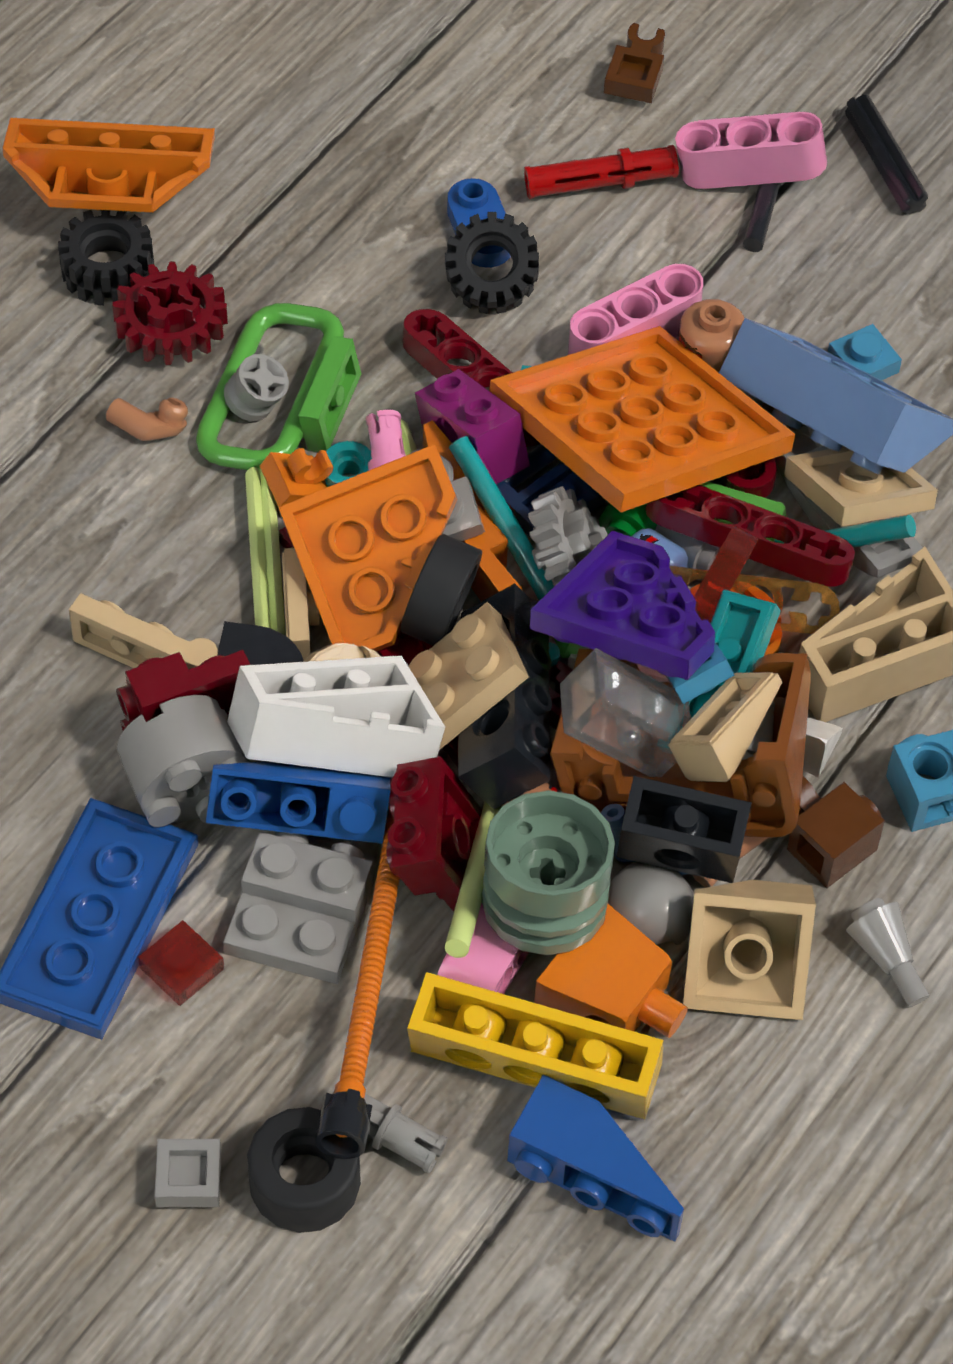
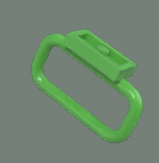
M275 303L265 306L252 314L244 325L198 426L196 444L200 454L206 460L223 467L248 470L251 467L260 469V464L270 452L291 454L298 448L302 438L305 439L308 451H327L331 447L361 376L353 339L344 337V329L340 319L332 312L322 308L291 303ZM277 324H290L320 329L323 332V337L276 443L263 450L220 444L217 440L218 434L230 410L224 398L225 384L236 373L237 368L244 359L255 354L265 331Z

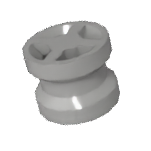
M253 354L245 358L237 368L236 373L225 384L224 398L226 404L234 414L242 419L260 421L266 418L288 390L289 380L287 372L273 357L264 354Z

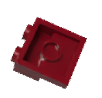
M240 650L227 656L211 657L199 666L188 669L181 653L177 652L164 658L148 659L136 668L125 671L127 685L116 689L118 701L125 716V719L120 720L122 731L140 715H143L147 723L151 719L163 714L159 704L183 696L203 695L212 697L218 701L220 708L225 709L229 715L239 667L251 665L244 651Z
M441 756L397 764V772L391 780L392 790L389 797L390 810L394 818V823L388 831L386 847L389 868L394 875H398L415 896L436 893L437 897L441 900L443 899L454 912L482 809Z

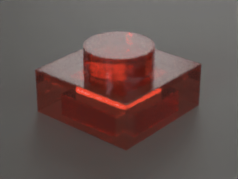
M184 920L138 956L140 969L179 1006L224 970L223 957Z

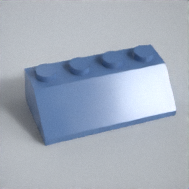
M747 318L744 319L719 371L723 377L761 407L763 402L774 407L771 415L781 423L800 430L802 424H805L814 429L810 436L812 440L838 452L843 445L854 452L850 461L876 474L881 473L883 466L905 473L953 435V418L800 337Z

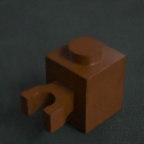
M803 776L797 826L790 833L787 850L826 888H829L877 851L885 820L881 817L876 805L868 797L858 795L845 782L821 798L811 783Z

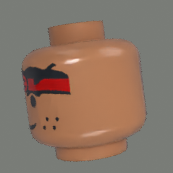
M705 299L693 303L684 311L680 319L677 340L686 349L696 354L719 373L745 317L733 304L719 299Z

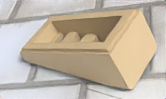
M734 673L735 676L727 679L674 736L668 746L688 780L727 782L741 763L782 684L778 673Z

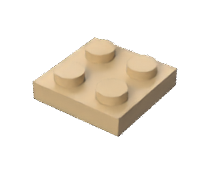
M844 446L841 447L839 452L827 449L787 456L784 476L841 527L910 515L911 513L935 508L938 490L912 468L903 473L883 466L881 473L876 474L850 461L854 452Z
M488 602L473 614H469L459 620L449 634L429 650L419 653L408 666L445 725L439 749L443 748L529 678L501 614Z

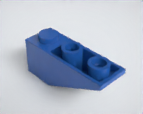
M269 761L213 765L206 823L382 844L391 790L390 777Z
M542 1075L509 1135L507 1161L514 1164V1167L520 1174L538 1183L549 1181L570 1191L576 1201L594 1210L605 1208L626 1218L630 1226L646 1236L659 1237L662 1235L676 1242L680 1233L684 1208L603 1105L586 1094Z

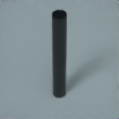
M780 183L759 184L743 241V246L748 251L759 252L763 249Z

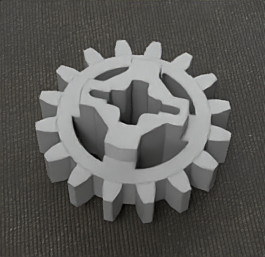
M563 486L539 495V498L532 500L531 504L534 511L528 513V518L534 525L533 531L529 533L532 540L536 542V549L532 550L538 569L543 568L546 580L552 579L554 586L608 535L605 528L597 524V518L595 516L591 517L585 500L577 501L574 490L569 489L565 491Z

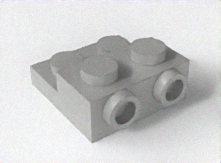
M276 831L272 835L259 832L241 879L242 893L223 941L224 954L338 984L373 886V861L365 859L364 853L359 848L347 843H335L332 845L331 850L310 845L308 839L303 834Z

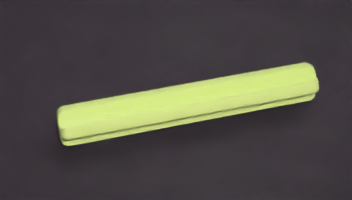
M251 467L245 473L255 625L271 628L286 636L277 504L261 468Z

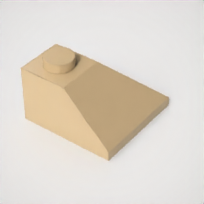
M747 880L695 889L683 1004L688 1009L803 1020L816 907L812 885Z

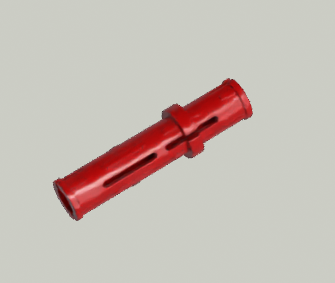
M673 145L631 152L629 148H621L617 150L615 155L524 167L525 188L529 199L620 184L623 189L634 188L635 182L667 177L676 178L679 175L676 148Z

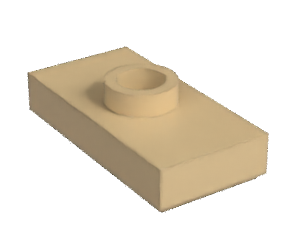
M284 548V552H282L286 637L297 646L305 660L310 654L309 626L319 625V610L312 592H307L306 577L295 549Z

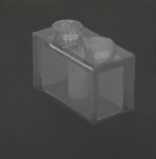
M597 648L560 683L563 730L565 734L649 777H662L677 763L668 744L691 719L689 701L683 704L673 688Z

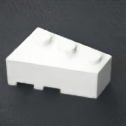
M402 656L240 666L227 720L247 759L392 778L397 772V764L437 757L445 730V725Z

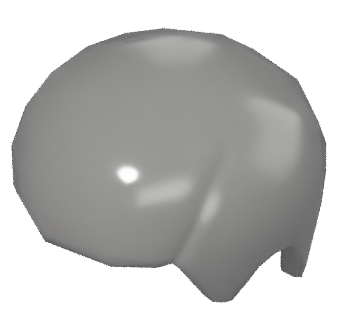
M635 862L623 867L610 881L608 904L656 945L664 942H673L676 945H680L690 933L694 894L679 871Z

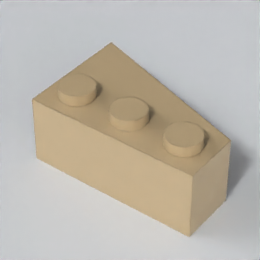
M925 546L913 555L910 564L892 578L887 575L878 582L873 593L855 607L850 604L801 643L799 654L808 655L811 671L808 707L815 719L828 722L953 675V589Z

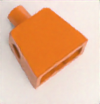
M609 904L607 905L604 924L594 937L572 951L557 953L536 980L534 1003L634 1032L643 1022L670 1038L681 1025L688 1010L687 1006L664 993L669 984L672 960L669 955Z

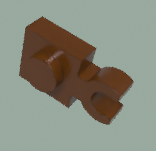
M633 23L628 29L627 46L616 45L605 77L604 93L652 104L663 71L664 55H662L665 31L658 28L653 39L643 40L638 37L639 24Z

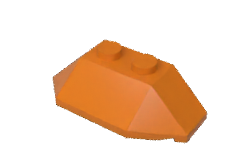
M10 118L3 144V157L48 207L153 213L210 168L215 128Z

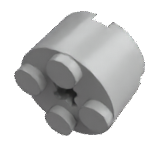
M203 695L178 697L159 704L163 714L151 719L147 723L143 715L133 720L125 728L117 743V751L121 758V763L141 809L146 815L149 824L153 827H163L171 823L184 822L196 818L206 822L213 765L250 762L245 757L227 723L228 714L225 709L220 708L217 700Z

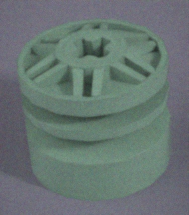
M549 790L523 794L503 805L490 821L485 845L482 905L487 923L505 942L522 951L544 955L569 952L590 941L604 924L609 898L615 841L609 822L594 805L573 794Z

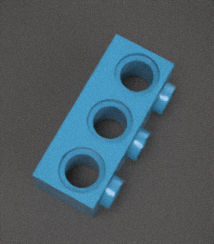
M953 729L930 736L916 734L904 739L899 744L893 745L886 777L911 832L953 821ZM919 774L929 775L935 779H925L921 777Z

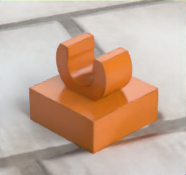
M298 448L291 454L270 452L260 464L261 471L278 507L327 488L324 480L330 476L334 468L325 450H320L313 457L307 455L304 448Z

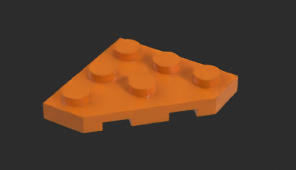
M436 444L278 507L332 644H354L365 646L376 652L395 644L407 604L420 572L436 540L443 534L458 500Z

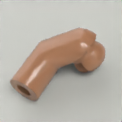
M117 398L109 406L106 420L141 441H151L177 436L187 426L185 418L188 414V408L183 401L176 398H168L160 402L159 411L146 413L125 400Z

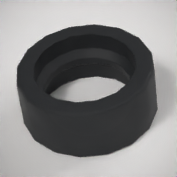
M445 534L438 537L410 596L401 623L400 631L434 646L452 631L476 576L482 558V550Z

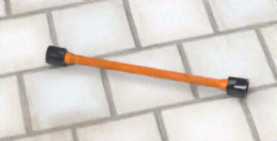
M390 806L340 1081L335 1084L334 1094L326 1093L323 1097L315 1144L321 1152L341 1159L356 1158L365 1152L372 1105L367 1104L364 1099L366 1089L363 1084L400 880L398 875H394L391 872L386 856L388 831L394 823Z

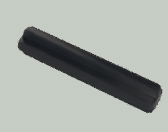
M865 94L857 98H850L847 101L848 107L845 110V114L899 207L904 213L909 215L915 211H922L926 207L928 194L872 99Z

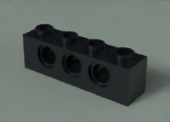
M515 583L461 613L462 619L469 614H473L486 602L496 609L505 622L529 676L528 679L459 734L458 778L493 809L521 796L526 791L550 781V753L552 749L550 710L552 709V700L549 694V670L551 669L552 662L549 655V635L530 629L531 609L539 601L537 599H530Z

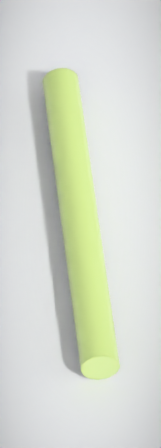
M486 802L483 805L445 943V951L455 958H462L469 952L482 903L485 845L490 821L503 805L495 809Z

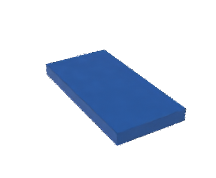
M90 798L0 970V1004L102 1040L199 845L198 834L172 825L153 827L149 824L146 816Z

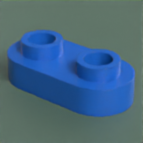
M470 178L461 180L450 188L447 198V214L455 235L456 227L461 222L467 226L470 224V217L479 214L481 220L487 218V212H496L497 218L504 219L506 212L496 189L490 183L481 179ZM490 245L476 252L472 259V264L484 268L497 267L504 264L511 256L504 248Z

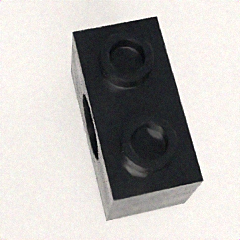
M634 776L621 827L617 857L733 883L752 802Z

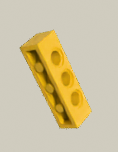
M428 972L425 974L407 1027L411 1052L536 1088L542 1075H545L598 1100L606 1109L644 1120L646 1119L662 1066L664 1041L662 1039Z

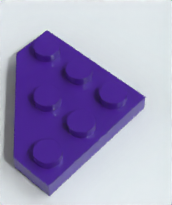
M611 531L531 609L530 614L531 630L553 636L560 642L574 643L605 653L612 659L627 660L657 670L662 675L679 677L685 680H689L713 654L715 645V631L708 619L701 620L695 611L696 600L683 578L673 575L669 568L670 557L664 547L615 531Z

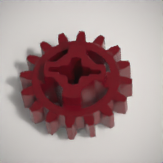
M170 261L167 271L160 272L154 264L148 265V276L142 277L133 272L130 274L131 287L119 286L117 288L118 301L112 302L116 336L118 339H126V348L129 353L142 348L144 361L150 362L157 354L163 355L165 365H171L175 355H182L183 359L189 363L193 361V350L198 349L208 354L211 352L210 339L222 340L224 337L223 325L228 324L223 287H214V276L210 273L198 278L196 265L191 264L184 272L177 271L176 262Z

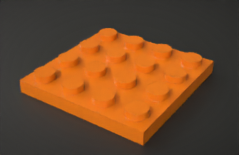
M661 326L490 381L489 392L520 413L522 428L619 512L633 509L790 453L793 448L794 432L700 357L686 349L680 341Z

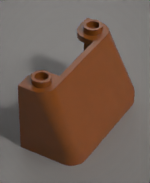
M579 648L551 749V757L561 792L573 794L594 805L600 813L610 804H619L625 811L633 777L637 776L752 802L744 837L773 838L790 834L797 826L801 802L811 679L808 655L781 652L767 654L756 661L752 673H778L782 681L773 700L775 703L773 742H759L756 753L741 761L730 780L727 782L688 780L684 776L675 757L668 755L662 748L681 701L669 682L643 681L640 669L636 663L612 659L605 653L593 649Z

